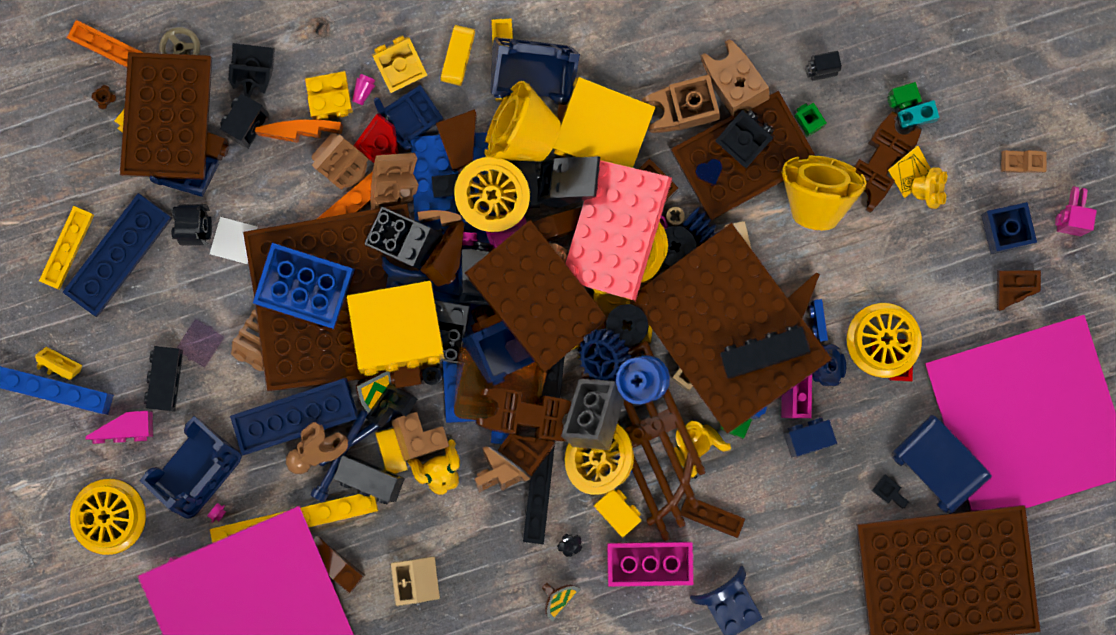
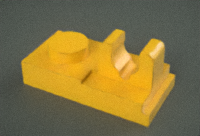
M48 347L42 349L35 356L36 362H38L37 369L40 370L46 366L48 368V375L55 372L62 378L71 380L82 369L81 364Z

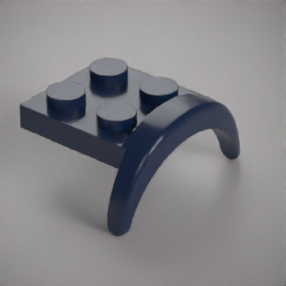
M421 85L385 108L379 97L374 98V104L378 113L395 126L397 142L405 150L412 147L409 143L411 140L434 127L436 123L444 120Z
M206 156L205 180L155 178L153 176H150L149 179L154 184L164 185L203 197L219 166V161Z
M382 257V267L388 274L386 289L431 281L422 271H412L391 264L386 257Z
M740 566L736 575L721 587L706 594L690 596L694 604L707 605L723 635H737L763 619L743 584L746 578V570L743 566Z

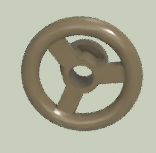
M173 28L167 31L161 38L159 44L160 54H167L165 47L168 39H170L174 44L173 54L190 55L191 50H194L192 55H199V39L194 32L187 28ZM175 34H185L192 39L193 43L179 41ZM183 46V50L178 51V47Z

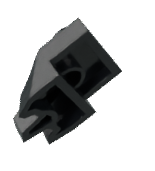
M233 43L231 64H229L228 75L232 88L237 89L240 85H243L244 95L251 98L255 87H258L259 91L265 94L273 72L275 48Z

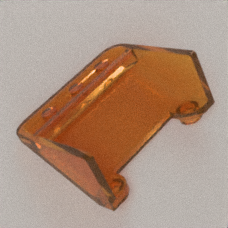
M460 347L454 413L461 419L470 420L491 417L495 412V405L491 400H488V397L480 396L481 389L504 388L521 391L522 403L539 405L546 372H542L534 362L521 368V370L504 376L505 381L493 386L492 382L487 383L466 348Z

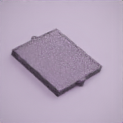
M195 319L177 348L183 350L182 354L187 356L189 361L193 360L205 368L224 339V336L212 330V326H206Z

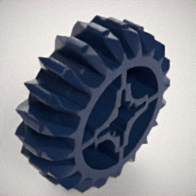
M604 328L593 330L590 334L585 335L584 340L577 349L580 353L577 359L581 360L582 363L579 366L584 367L585 371L583 374L588 373L589 380L595 378V380L616 382L620 366L632 357V355L627 353L630 347H625V340L619 339L620 334L614 335L613 330L607 331Z

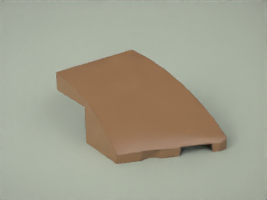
M415 153L376 156L371 183V210L401 205L414 200L413 195L416 194L419 185L413 174L417 162Z

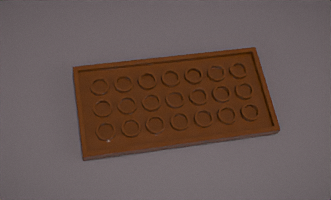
M408 204L384 207L410 219ZM381 208L243 232L254 297L272 243L355 269L346 297L348 295L386 289L388 274L382 267V257H386L391 264L412 271H419V269L364 244Z

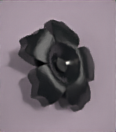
M565 534L562 536L564 541H560L557 545L558 550L562 551L563 555L571 557L573 553L577 554L582 549L581 536L577 534L573 537L572 535Z

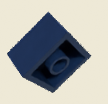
M1028 202L989 210L981 214L990 254L1029 247L1037 243Z
M823 417L808 421V426L803 427V424L788 428L789 432L785 433L784 437L791 458L837 444L830 420L824 421Z

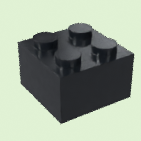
M241 93L239 97L232 101V109L229 114L222 118L220 130L231 140L249 149L257 136L255 128L263 126L269 113L263 105Z

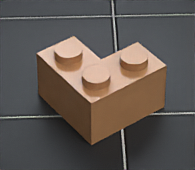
M417 412L391 421L404 461L449 447L443 426L423 432Z

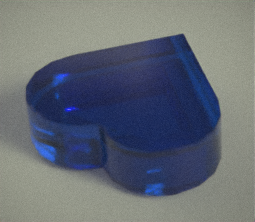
M716 159L710 160L707 164H699L695 171L697 178L715 186L722 171V164Z

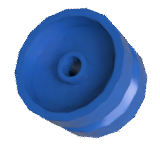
M648 355L628 359L620 366L616 376V385L619 393L625 400L634 404L658 400L666 393L670 382L669 371L663 361L655 356Z

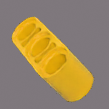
M459 25L454 26L441 74L442 82L458 86L462 85L475 36V29Z

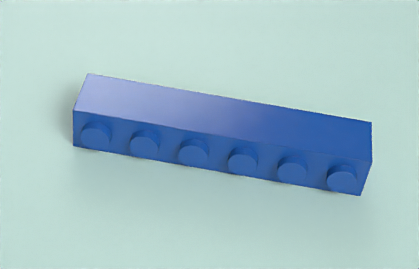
M0 366L1 389L100 414H109L114 396L112 394Z

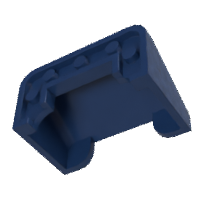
M495 37L492 47L490 92L494 97L503 99L513 92L511 88L517 82L525 81L539 96L549 97L554 100L553 103L566 105L574 89L573 83L577 77L580 54L573 47L567 45Z
M503 321L462 338L466 350L487 383L492 382L493 386L505 381L504 376L534 363V360Z
M934 415L927 418L892 451L894 461L899 466L905 465L909 467L937 496L939 501L937 506L944 513L949 512L952 514L992 478L990 472Z
M193 416L184 428V434L189 438L164 468H150L139 480L167 509L186 519H190L198 514L237 467L242 458V455L232 445L196 416Z

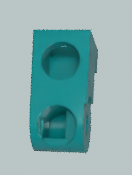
M935 100L897 113L902 129L937 122L940 118Z

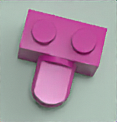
M1072 187L1069 205L1056 216L1055 225L1057 226V232L1083 236L1094 230L1097 210L1085 207L1088 192L1086 188H1081L1079 191V187Z

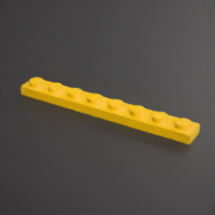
M361 494L300 508L308 528L379 511L376 497L372 495L368 497ZM283 512L210 529L212 543Z

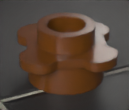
M107 85L97 89L91 96L102 110L106 109L110 103L116 101V96L109 91L110 88Z

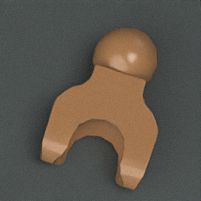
M318 423L310 424L301 432V441L297 444V448L291 450L286 456L288 470L294 474H303L308 472L312 465L317 466L319 463L337 459L347 450L348 438L341 433H334L329 437H325L322 425Z

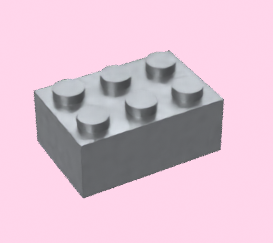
M579 379L561 436L570 445L579 448L610 449L624 398L619 393L615 381Z

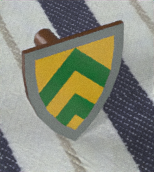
M385 370L368 380L358 381V385H356L357 395L360 404L368 413L389 384L393 385L390 372Z
M548 583L544 584L542 590L549 596L545 608L547 617L554 621L581 589L571 584L555 590Z

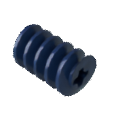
M698 207L685 219L682 227L690 226L688 231L691 233L695 232V240L701 239L698 243L700 246L718 232L714 233L716 225L708 226L711 219L703 220L705 212L698 214L700 209Z

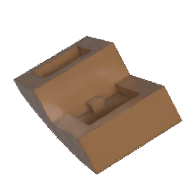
M1031 150L1024 152L1002 151L1001 172L1045 173L1047 172L1046 152Z
M429 210L417 212L420 223L440 219L442 227L462 220L461 215L448 211Z

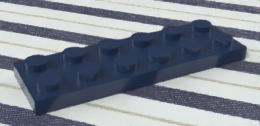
M137 193L62 293L92 315L98 317L172 220V217Z
M343 378L231 415L230 418L241 455L244 456L300 438L301 432L312 423L322 425L325 430L359 419L348 380Z

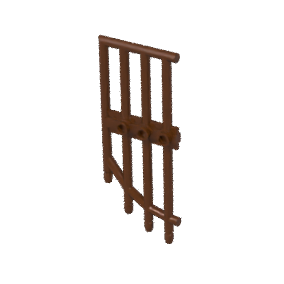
M648 341L640 343L627 351L628 354L632 355L631 359L641 352L644 355L654 356ZM583 371V372L581 373V374H582V377H583L584 379H588V378H589V374H588V373H587V374H583V373H584V371ZM669 388L663 395L668 409L658 413L653 401L647 402L645 406L650 417L642 421L639 420L633 404L625 399L623 402L633 424L624 430L629 436L632 448L642 445L667 501V504L658 510L634 456L632 472L652 515L646 519L649 526L656 524L664 542L670 540V535L662 518L669 512H672L674 518H676L679 528L686 526L678 507V503L684 493L689 499L688 502L692 508L698 506V501L694 497L695 494L690 485L693 466H696V471L700 476L706 474ZM676 428L688 451L684 470L667 432ZM658 436L680 482L674 495L649 442Z

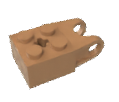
M729 39L725 41V47L729 54L725 59L714 60L706 53L700 57L707 75L710 76L713 89L735 119L743 109L747 111L753 109L770 98L769 87L744 52Z
M709 75L671 84L669 87L649 94L641 100L649 105L660 107L664 111L661 119L648 126L650 133L678 131L720 120V112ZM693 100H696V102H697L698 104H697V105H693V104H692V101H693Z

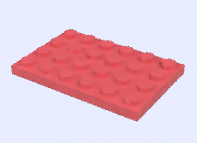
M600 160L596 197L584 200L565 264L582 286L636 301L672 178Z

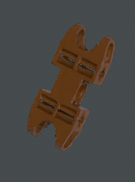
M894 111L878 126L868 142L869 145L876 148L868 164L859 159L854 165L856 168L855 172L860 176L863 174L866 179L864 191L868 196V206L865 210L869 213L885 198L895 181L887 176L888 169L891 168L895 160L898 162L916 147L922 128L916 126L908 134L898 133L895 129L896 120H894L897 113Z
M504 388L481 389L480 396L488 397V400L494 403L495 412L491 417L484 419L476 418V425L491 431L512 435L516 434L517 425L537 428L536 439L554 442L566 441L561 437L564 429L562 419L565 414L569 413L571 401L543 396L541 397L540 405L521 402V391Z

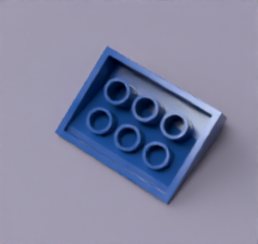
M272 243L253 304L334 329L355 269Z

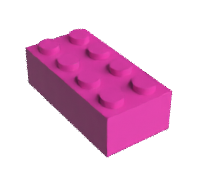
M693 542L607 543L608 587L694 585Z

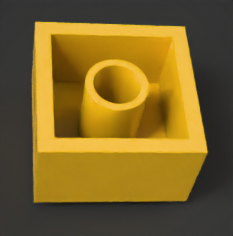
M613 489L607 492L593 506L623 538L642 521L639 518L641 513L634 505L629 507L625 503L627 498L619 489L616 491Z

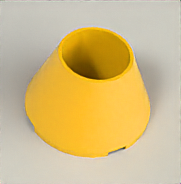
M519 81L511 88L513 92L509 98H503L493 116L485 142L489 143L488 150L485 149L484 153L486 157L494 159L543 161L557 141L561 123L527 82Z
M809 156L808 159L803 160L795 157L788 160L783 165L782 176L794 221L803 227L813 230H830L835 228L865 190L866 179L864 175L861 174L860 176L855 172L856 168L850 164L829 157Z

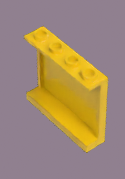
M575 78L573 83L574 89L561 121L559 136L553 147L555 150L554 154L564 158L566 154L572 157L598 156L601 161L633 168L655 106L583 78Z
M431 281L347 296L358 369L361 374L364 373L366 376L377 374V371L386 369V372H392L402 366L414 368L418 367L419 363L428 362V364H436L441 362V359H445Z

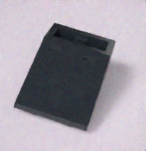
M600 157L555 158L542 162L537 202L557 209L596 197Z
M381 207L364 244L421 270L437 246L442 234Z
M433 291L445 359L440 361L461 364L464 348L462 338L466 337L471 304L459 303V295Z

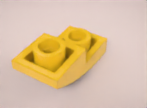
M389 428L375 432L385 470L394 474L408 470L406 461L403 460L394 429Z

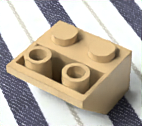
M435 557L391 563L396 606L440 599Z

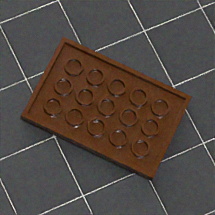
M128 52L120 164L121 176H153L155 178L205 180L212 56Z
M779 90L769 95V100L751 109L759 116L757 120L762 125L767 123L774 129L773 134L775 137L747 168L743 167L715 141L734 120L732 116L671 148L674 158L711 221L784 182L782 169L788 160L795 157L803 160L808 159L809 156H816Z
M531 220L464 273L542 372H546L580 344L586 334L597 330L607 321L603 311Z
M347 297L344 300L334 329L266 307L256 308L267 392L324 385L343 378H347L348 381L370 379L385 371L380 370L377 371V374L370 376L360 373Z

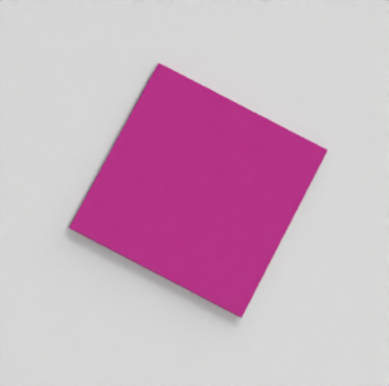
M1085 315L924 363L943 424L992 475V478L967 499L971 511L1025 505L1026 508L1116 481V412Z
M300 506L138 575L163 635H353Z

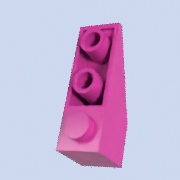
M126 412L85 436V440H92V444H103L105 439H113V443L126 442V438H134V442L147 441V437H153V412Z

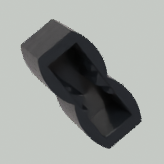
M832 51L812 55L811 60L808 61L806 66L807 77H811V81L837 76L842 67L839 52Z

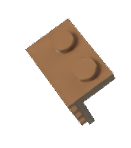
M255 308L249 319L246 320L243 328L240 329L237 337L233 339L231 355L238 361L247 362L258 371H264L260 339L247 332V329L250 328L259 333L258 324L253 322L254 319H257Z

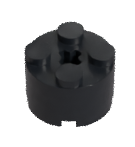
M180 204L178 207H173L174 227L171 230L172 239H177L181 246L208 245L206 240H210L212 235V217H208L206 212L210 211L208 205Z
M671 226L664 229L668 239V252L661 265L664 268H670L696 249L694 236L682 226ZM672 244H674L675 246H679L677 253L675 250H670Z
M623 304L610 312L605 328L607 331L613 330L614 335L620 334L619 339L625 340V347L632 348L641 343L646 336L648 320L645 313L637 306ZM624 321L625 323L630 322L632 324L630 326V331L628 329H622Z

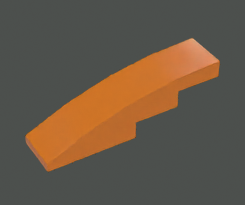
M292 120L256 127L255 132L258 136L299 143L300 135L320 139L322 131L342 134L343 125L341 122L326 120Z

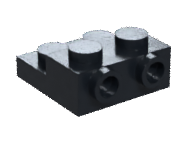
M743 109L715 140L745 168L754 161L775 137L773 134L774 129L767 123L762 125L757 120L759 116L751 109L748 111Z

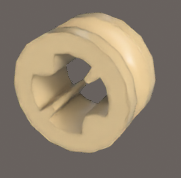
M679 207L670 208L666 213L667 223L671 226L682 224L685 217L683 210ZM671 212H674V214L678 212L680 214L678 222L671 220Z

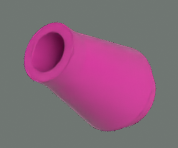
M360 74L359 78L356 79L352 101L363 106L376 86L374 85L376 80Z

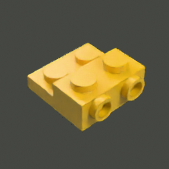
M403 35L393 39L394 44L388 47L385 44L378 46L374 49L375 53L372 54L390 93L427 76L410 38H404Z
M345 71L305 79L309 109L313 120H328V117L331 116L342 118L349 116V113L353 112Z

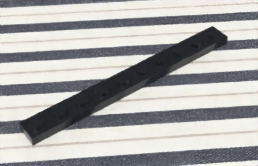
M565 356L546 372H542L538 405H540L541 397L543 396L560 398ZM555 445L530 479L523 542L544 545Z

